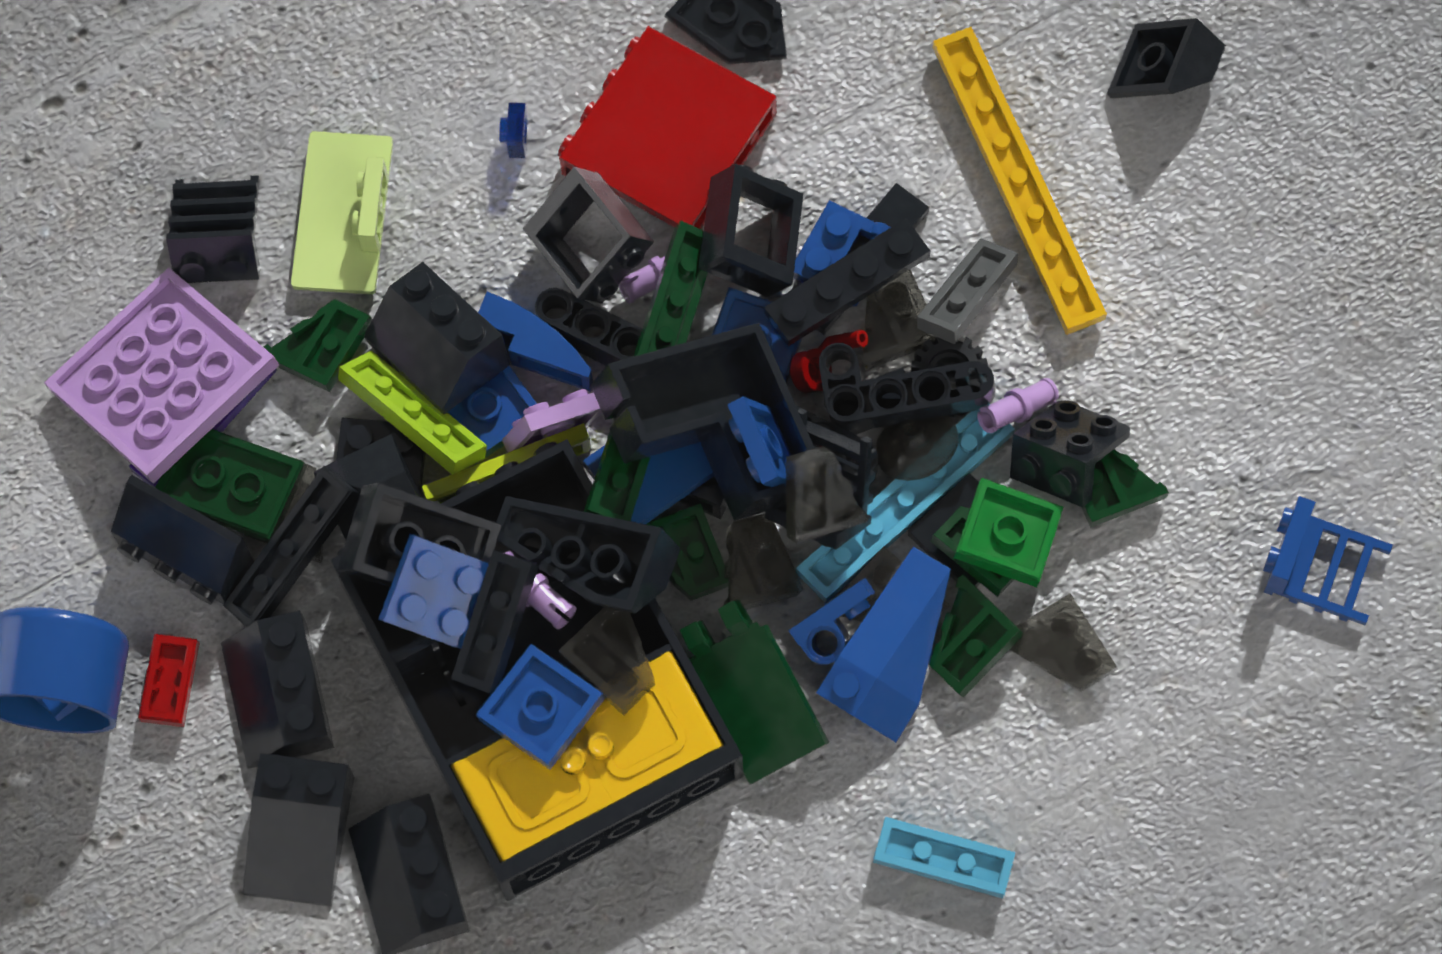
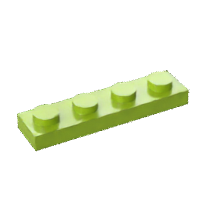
M372 350L339 367L338 380L452 475L485 458L487 445L450 414L446 413L443 415L408 380Z

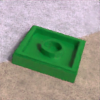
M981 477L954 558L1037 588L1064 507Z

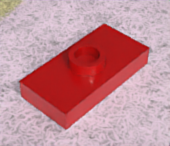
M154 634L138 717L141 722L185 727L200 645L198 639Z

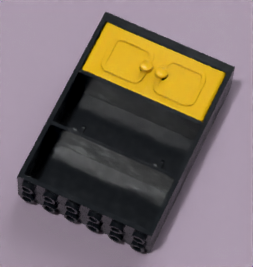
M566 439L558 444L553 441L542 445L534 452L533 457L519 464L517 461H513L501 466L494 473V477L480 484L478 481H474L462 486L456 491V496L441 504L495 523L506 496L584 512L592 483L569 441ZM496 541L494 548L495 551H500L503 553L509 551L514 554V557L525 560L521 556L517 555L516 553H514L513 551H511L510 549ZM344 547L338 551V556L331 559L341 586L507 902L743 777V756L655 598L635 614L597 606L538 568L537 574H543L549 580L548 585L566 601L576 607V611L573 617L569 618L556 608L555 612L568 622L564 627L556 629L551 622L532 606L526 607L502 681L532 644L598 689L605 698L551 770H549L478 720L476 714L492 693L451 679L461 649L379 620L390 587L337 571Z

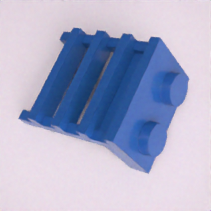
M1299 496L1294 508L1285 507L1276 532L1284 535L1279 548L1271 546L1263 571L1270 573L1264 593L1269 595L1275 593L1289 598V602L1295 604L1300 602L1314 607V611L1320 613L1325 611L1334 614L1345 622L1351 620L1366 625L1369 615L1353 610V606L1372 550L1374 549L1389 555L1393 544L1311 516L1316 502ZM1322 532L1337 536L1338 540L1319 596L1316 597L1302 592ZM1347 541L1362 545L1363 549L1344 605L1341 606L1327 601Z

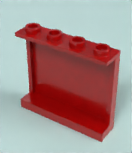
M647 26L640 38L635 36L628 44L624 54L626 59L618 70L612 69L607 75L602 86L604 92L597 102L591 101L586 106L580 119L581 126L575 135L569 134L562 142L558 151L561 173L567 176L573 167L597 172L617 196L674 228L681 220L701 229L705 223L711 177L734 164L743 165L777 114V96Z

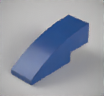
M488 291L486 292L478 313L502 334L505 346L509 347L508 352L511 365L591 392V384L593 382L592 370L577 350L558 331L537 315L516 303Z

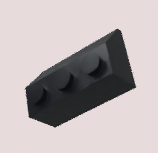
M421 262L389 286L364 335L365 340L443 415L510 366L502 334L424 262Z
M131 474L126 482L111 528V533L119 544L117 550L134 562L139 563L141 558L154 564V572L171 583L175 584L180 579L192 586L189 591L200 600L208 604H212L214 600L224 604L254 562L243 538Z
M301 610L257 620L221 642L248 769L258 767L260 753L299 757L334 748L308 626Z
M430 793L388 805L348 829L382 954H397L470 932L437 811Z

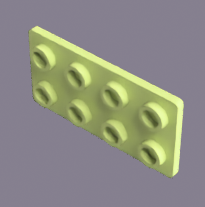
M319 131L310 132L291 278L293 289L375 294L393 149L392 137Z

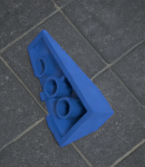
M913 546L838 656L816 693L897 743L920 705L922 689L931 659L932 646L943 608L951 569Z

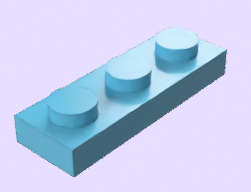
M885 817L873 863L1003 899L1016 852Z

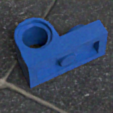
M866 578L860 580L788 631L813 662L818 664L833 663L850 640L849 633L839 618L845 614L850 621L871 607L867 598L876 592ZM821 630L830 631L836 636L837 648L834 653L826 654L818 648L816 638Z

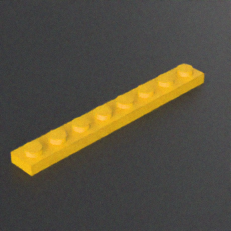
M972 27L934 40L933 50L1066 335L1106 320L1107 313Z

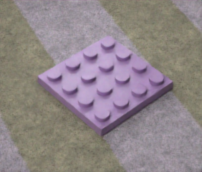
M167 268L49 377L44 384L59 400L154 484L272 373L279 364L271 353L174 271Z

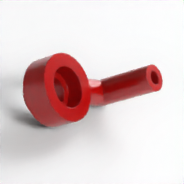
M864 330L831 335L824 339L818 349H809L796 353L790 364V376L796 388L803 393L823 391L819 369V357L822 350L833 343H844L852 349L865 347L868 344L867 333ZM831 365L830 368H829V371H830L831 373H832V365Z

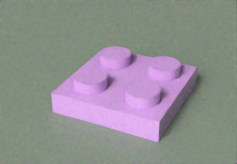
M581 389L563 397V403L549 407L548 402H541L523 411L524 416L512 423L513 428L502 439L507 453L583 423L587 429L602 413L594 393L588 394L586 389Z

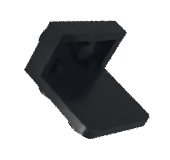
M1068 400L1057 401L1013 433L1010 478L1083 508L1092 501L1095 463L1129 438L1130 427L1118 422L1112 416L1101 415L1080 407L1076 402Z

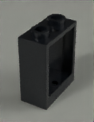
M734 164L712 176L710 179L698 269L765 297H769L793 285L804 194L789 188L783 181L771 180L757 174L746 165ZM740 196L773 210L767 258L734 244Z
M577 167L571 169L523 228L524 232L577 299L601 304L616 293L619 283L631 269L643 261L646 251L654 243V240L599 173ZM595 202L619 231L622 238L596 269L590 273L563 238L590 205Z

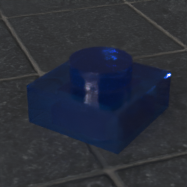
M509 102L508 118H500L499 140L500 143L507 144L509 158H526L528 133L526 103Z

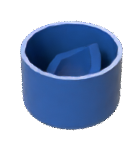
M17 607L0 612V720L27 728L61 733L90 734L114 729L117 724L129 652V641L125 633L105 620L69 610L47 607Z

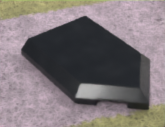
M677 0L665 14L666 19L728 65L787 59L781 3L777 0Z

